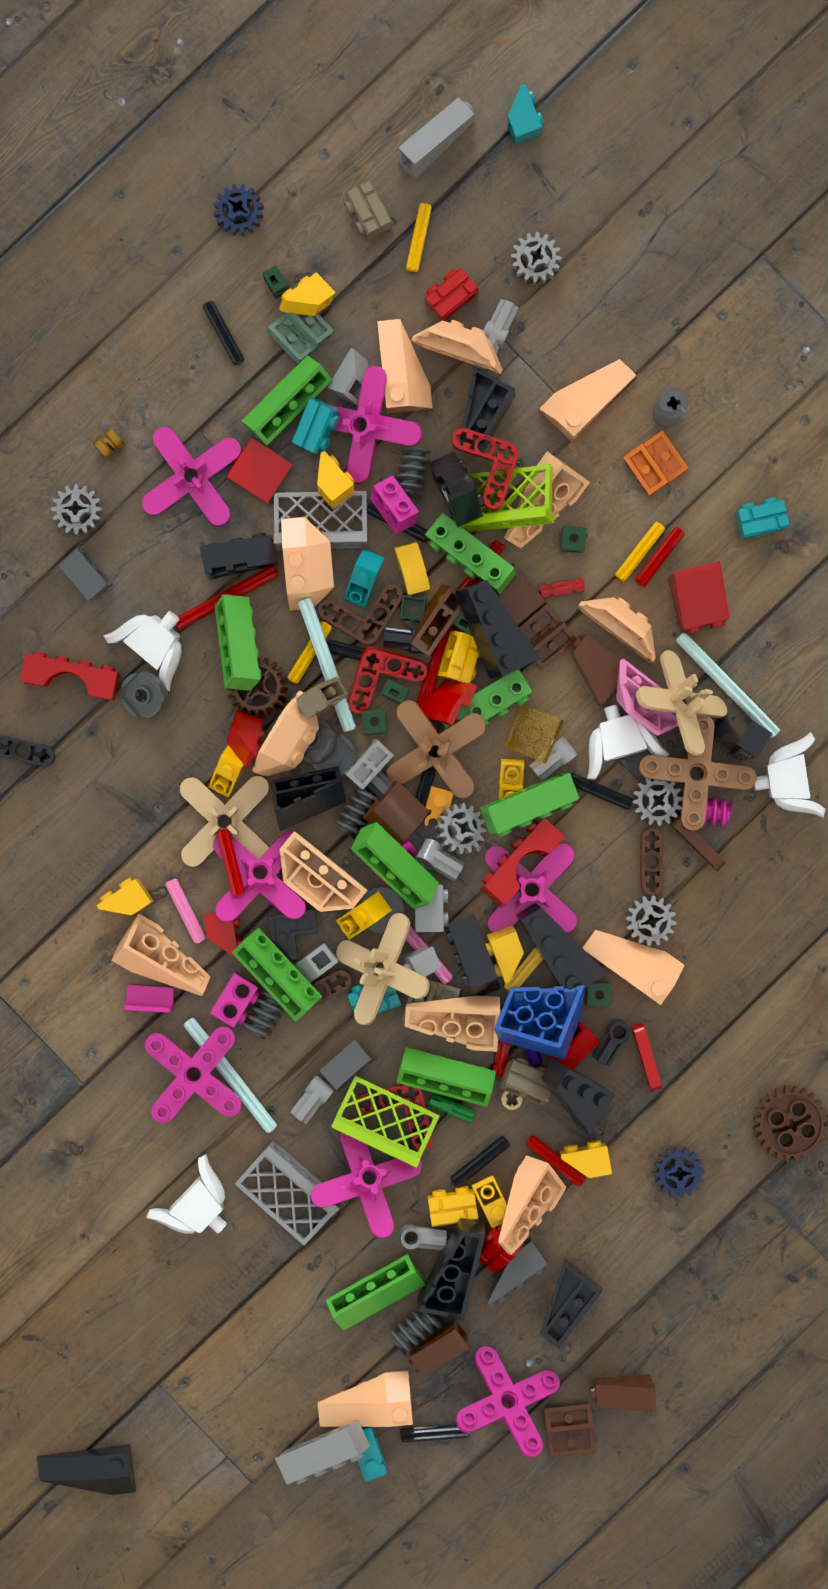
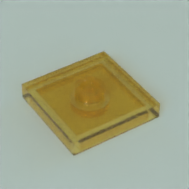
M522 704L504 747L546 764L564 720Z

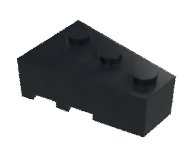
M266 533L252 535V538L248 539L235 538L229 540V542L199 546L204 571L210 580L264 569L271 565L278 566L271 535L266 536Z

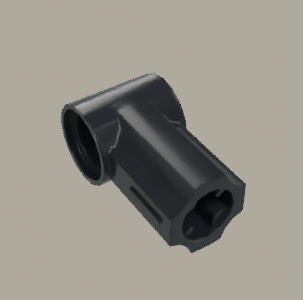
M385 627L384 648L402 649L411 653L423 654L410 644L417 628H410L408 630Z
M614 1019L608 1024L607 1031L592 1057L610 1067L622 1045L630 1036V1029L625 1021ZM616 1026H623L625 1028L621 1036L613 1035V1029Z

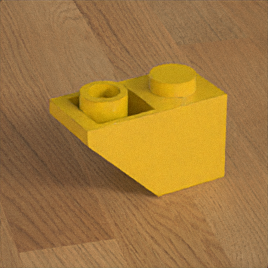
M316 272L311 277L305 276L295 289H288L281 297L282 302L279 309L285 313L315 316L331 304L336 292Z
M323 451L320 453L317 481L318 493L334 509L355 493V481L348 472L344 473L339 468L340 464L333 455L329 456Z
M229 745L220 756L208 786L228 798L246 767Z
M128 878L119 884L120 890L114 894L112 891H109L100 897L101 902L96 906L100 910L135 915L154 901L138 878L133 881L131 878Z
M378 891L337 919L336 922L350 940L391 912L392 909Z
M513 925L487 934L489 943L485 944L489 956H494L497 963L493 964L497 977L502 976L505 983L510 982L524 953Z
M601 1140L587 1142V1146L578 1147L577 1144L564 1146V1150L559 1151L562 1160L588 1178L612 1174L606 1143H601Z
M491 1175L473 1184L472 1188L491 1227L494 1228L503 1224L507 1202L494 1176Z

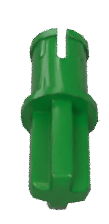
M433 1093L428 1107L446 1113L447 1117L451 1115L467 1123H471L475 1115L474 1110L456 1103L455 1099L451 1101L436 1093Z

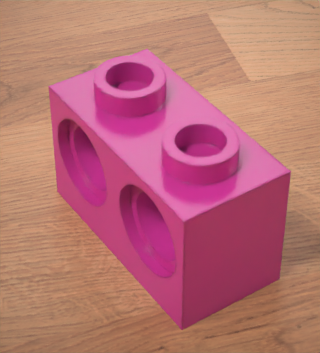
M393 475L373 486L370 500L395 535L415 525L419 511Z
M236 971L210 1014L233 1028L237 1023L242 1025L248 1015V1012L245 1011L249 1003L254 1005L261 994L257 991L260 985ZM238 985H246L249 988V995L246 997L240 996L237 993ZM231 1004L236 1007V1016L230 1017L225 1013L226 1005Z

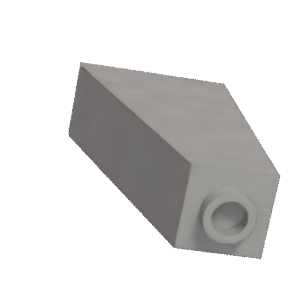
M458 97L399 147V164L416 179L474 123L475 114L473 107L467 101L463 102Z

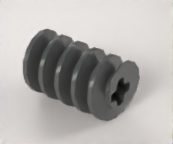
M678 389L664 391L653 410L655 421L663 427L676 425L688 408L686 395Z
M406 446L402 449L405 456L400 457L403 465L398 466V470L402 474H397L396 479L401 482L399 485L407 496L422 498L416 490L424 489V486L420 485L418 481L426 480V477L420 473L428 471V468L422 464L430 462V459L425 457V454L432 453V451L418 446Z
M364 789L353 790L357 798L349 796L348 799L352 806L344 804L343 807L347 813H338L342 821H333L339 830L353 839H356L353 833L358 834L360 831L358 825L366 826V822L363 820L364 815L373 802L379 800Z
M262 991L266 999L257 1000L261 1007L252 1008L256 1016L248 1015L252 1023H244L243 1026L252 1034L266 1040L264 1036H271L272 1034L269 1028L276 1027V1023L272 1019L280 1020L281 1018L277 1011L284 1012L285 1010L267 991Z
M413 1311V1321L405 1317L406 1326L397 1323L398 1332L392 1328L390 1329L393 1341L404 1355H406L405 1349L408 1351L413 1350L412 1343L419 1346L421 1343L420 1338L423 1340L428 1339L427 1331L435 1334L434 1325L439 1329L443 1327L437 1315L421 1312L422 1314L419 1315Z

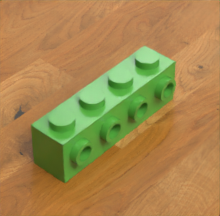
M307 355L242 422L255 437L265 445H268L306 407L309 398L314 399L332 381V378L318 362Z
M444 513L441 514L425 534L429 541L427 544L434 551L439 552L441 550L447 555L445 558L454 566L457 564L461 565L464 568L463 572L472 580L475 578L480 581L487 580L499 596L517 575L512 565L461 526L457 527L455 522Z
M223 594L214 607L224 687L251 691L261 679V670L258 668L257 661L258 648L255 646L256 630L252 623L253 609L250 607L249 597Z
M520 670L513 671L474 694L469 707H460L454 723L474 713L482 716L487 726L490 724L488 719L495 715L498 718L510 712L508 707L517 703L520 706L530 700L528 695L532 693V690ZM441 723L444 729H447L451 726L449 724Z
M560 773L480 807L489 834H498L500 837L511 833V828L519 825V828L532 824V819L536 817L543 819L553 814L552 811L557 808L564 810L573 806L572 802L578 800L579 796L571 774Z
M377 822L361 828L351 850L413 909L429 904L439 882Z
M257 928L232 951V954L295 1022L322 998V995L315 987L310 984L260 928Z
M405 1047L396 1083L487 1107L492 1094L496 1071Z
M406 1254L326 1299L333 1319L344 1331L425 1286L418 1267L410 1256Z

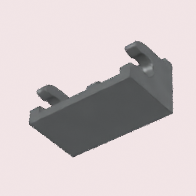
M76 549L58 565L88 601H91L93 598L97 599L113 585V582L85 549Z
M354 1039L327 1063L320 1072L335 1090L340 1091L353 1080L354 1076H357L374 1061V1058Z

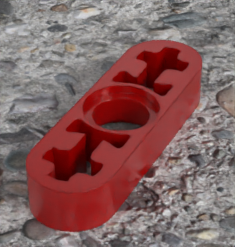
M643 1023L631 1026L650 1091L661 1089V1080Z

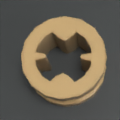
M503 1091L501 1100L504 1107L509 1110L519 1108L523 1099L516 1096L517 1103L513 1105L511 1102V1105L506 1103L508 1101L506 1095L509 1092Z

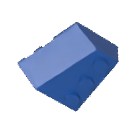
M585 985L576 986V988L571 990L563 986H554V988L540 989L539 987L510 988L494 1028L498 1039L565 1060L581 1018Z

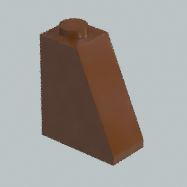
M587 634L584 638L581 636L577 638L571 646L575 649L571 655L596 703L601 707L617 687L620 659Z
M453 1318L441 1329H438L435 1334L429 1336L427 1340H424L419 1346L410 1351L411 1360H409V1363L415 1372L420 1371L425 1376L470 1348L468 1335L457 1320Z
M650 1375L594 1378V1386H590L591 1400H595L597 1408L656 1412L655 1386Z

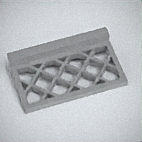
M354 491L355 493L343 501L333 512L324 505L326 501L318 492L274 493L275 551H283L282 533H279L281 519L290 518L289 515L297 507L306 515V519L310 518L317 525L316 528L318 530L324 531L322 533L330 540L331 550L368 549L367 491ZM352 498H362V505L356 511L347 504ZM279 499H289L294 505L285 513L279 507ZM305 499H313L317 503L310 512L300 505ZM320 507L329 514L321 523L312 516ZM343 507L352 513L344 523L336 516ZM356 517L362 523L363 531H352L347 525ZM333 518L341 526L336 531L329 532L324 525Z
M274 1140L270 1142L266 1149L235 1182L239 1189L304 1246L328 1219L339 1210L342 1204L341 1202L323 1208L327 1214L323 1218H313L312 1207L316 1206L312 1203L310 1194L312 1189L321 1182ZM264 1157L272 1163L273 1171L260 1172V1162ZM257 1176L258 1188H249L243 1181L246 1177ZM261 1176H273L274 1187L262 1188ZM277 1176H287L290 1179V1187H278ZM291 1191L292 1203H279L278 1192ZM295 1191H304L307 1194L308 1202L295 1203ZM262 1192H274L275 1203L267 1204L263 1201ZM292 1207L293 1219H284L280 1216V1208ZM296 1207H308L309 1218L297 1219ZM297 1223L310 1224V1232L306 1237L298 1232Z

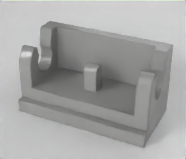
M374 739L372 745L344 774L363 790L394 755L377 739Z

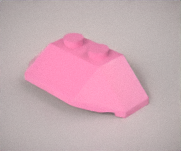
M625 659L620 660L616 697L626 713L657 736L677 727L678 721L675 713L650 710L639 705L636 698V692L642 686L661 687Z

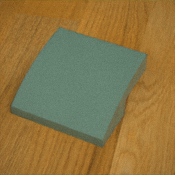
M285 313L268 326L266 332L299 364L307 355L312 354L333 334L334 330L319 314L307 316Z

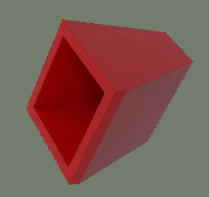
M720 561L677 571L668 578L681 632L687 631L688 634L701 632V627L710 625L711 629L722 627L724 622L730 619Z

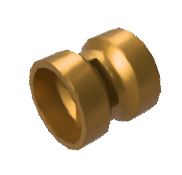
M110 427L104 432V436L101 439L97 438L93 442L95 447L108 460L114 456V452L117 449L121 450L125 446V443Z

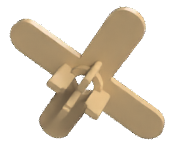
M666 650L660 655V662L668 689L642 686L636 692L637 702L646 709L675 713L685 749L692 755L699 756L705 751V744L697 716L722 718L727 714V706L720 697L711 695L713 694L712 690L705 689L699 693H693L692 689L698 683L696 674H692L686 679L679 657L673 651Z
M261 776L250 778L226 804L196 778H187L181 783L180 793L182 797L208 821L183 848L181 857L186 865L191 867L198 866L214 851L213 841L217 836V831L221 829H228L230 835L239 841L258 860L269 847L242 820L268 794L269 784L267 780ZM223 814H226L232 820V823L227 828H222L218 824V818Z
M396 913L389 919L378 949H372L371 951L349 940L342 941L337 947L336 955L341 963L364 973L360 979V984L364 985L354 1010V1017L359 1024L369 1025L374 1021L387 986L416 999L424 998L429 991V981L425 976L397 963L410 929V920L405 914ZM379 962H382L384 965V969L377 968V964Z

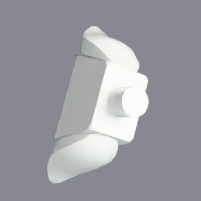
M168 611L163 619L157 615H137L115 631L103 635L107 643L123 641L156 670L160 669L159 679L162 681L165 689L170 691L171 682L182 654V647L179 642L180 634L173 629L180 620L178 616L171 611Z
M612 705L604 708L607 721L600 723L590 736L587 779L597 778L601 771L602 761L605 763L646 751V749L655 756L668 757L670 754L662 747L653 732L630 715L621 717L618 706Z
M810 732L802 739L776 750L770 756L769 764L765 766L766 775L756 776L757 780L754 788L755 791L768 789L769 797L773 798L776 805L784 810L815 814L824 818L825 808L814 801L807 800L810 798L805 758L804 754L799 755L811 747L815 741L813 734Z
M207 1154L198 1158L200 1176L175 1201L170 1209H150L146 1218L155 1220L177 1232L185 1234L201 1233L208 1225L217 1234L223 1230L227 1223L218 1214L223 1210L225 1191L209 1164Z

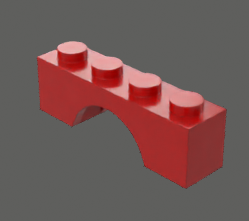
M33 651L32 655L25 654L20 678L21 682L48 687L51 681L59 675L75 674L85 682L88 695L115 701L121 675L115 672V667L101 665V669L92 667L93 663L81 660L78 661V664L69 663L70 658L56 656L54 660L46 658V653Z
M546 818L539 822L535 819L526 829L529 832L524 839L519 837L511 846L514 851L509 856L504 854L497 862L499 868L494 873L490 871L482 879L484 885L480 890L500 908L505 906L521 888L516 877V868L520 859L528 854H538L545 857L565 837Z

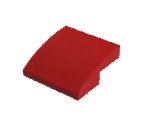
M250 438L226 477L263 502L268 503L293 464L263 444Z
M446 679L433 691L424 704L422 711L429 721L453 725L460 707H469L477 685Z

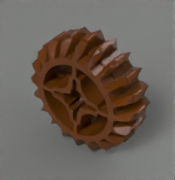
M258 656V668L265 669V672L261 674V679L257 684L263 682L262 687L267 694L260 691L253 693L251 690L248 691L247 697L243 701L239 689L226 688L227 690L234 691V693L228 694L227 697L228 699L236 698L231 705L236 707L240 704L241 706L238 711L244 712L245 709H248L247 715H252L254 711L255 717L258 718L261 717L260 712L263 711L267 718L269 717L268 709L271 708L275 714L278 712L274 707L276 703L281 707L284 706V703L279 699L280 697L288 698L287 694L282 693V690L289 689V685H282V682L287 681L288 677L279 676L284 671L282 667L276 671L274 670L277 666L276 661H273L269 666L268 657H265L263 663H260V657ZM271 674H273L277 683L275 695L267 689V682ZM259 696H264L270 700L269 703L263 706L250 705Z

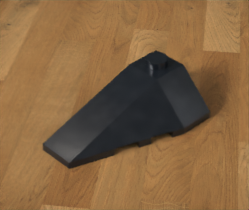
M130 1444L37 1457L40 1481L109 1495L136 1492Z

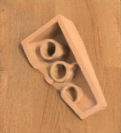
M619 359L555 392L539 408V411L572 442L635 378L636 374Z

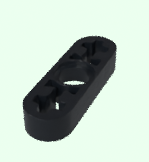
M0 735L2 744L11 745L10 755H7L9 750L1 748L0 757L39 766H50L55 761L56 754L50 746ZM19 744H25L28 748V753L24 757L16 755L15 750ZM33 746H36L34 751L43 753L46 749L50 758L42 762L41 757L33 756V761L30 760L33 755Z

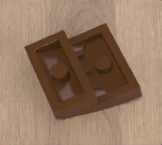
M513 563L512 566L515 568L517 575L498 597L518 625L540 607L545 600Z
M544 603L518 625L540 659L534 662L541 670L546 668L577 640L566 624L558 618L547 603Z
M394 781L380 800H375L363 819L369 824L377 822L392 838L401 844L420 825L430 811L398 781Z
M591 1404L544 1409L549 1458L596 1453Z

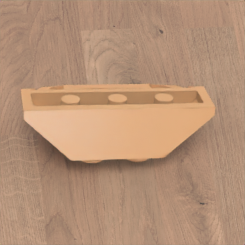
M442 320L419 332L412 338V341L419 347L499 374L502 373L503 369L491 341L484 335L485 331L479 328L472 327L470 330L464 328V324L458 321L451 320V323Z
M305 517L281 519L290 611L300 610L298 602L306 598L312 599L315 608L334 588L330 540Z
M612 597L580 602L577 609L649 664L656 659L652 628L647 623L649 619L640 612L635 614L629 609L630 605L622 598L617 600Z
M299 690L295 698L282 711L258 752L252 769L253 772L267 777L295 769L303 760L306 749L314 741L319 729L317 715L307 718L299 710L296 698L305 692Z
M295 831L279 849L283 882L320 912L353 909L368 891L350 874Z

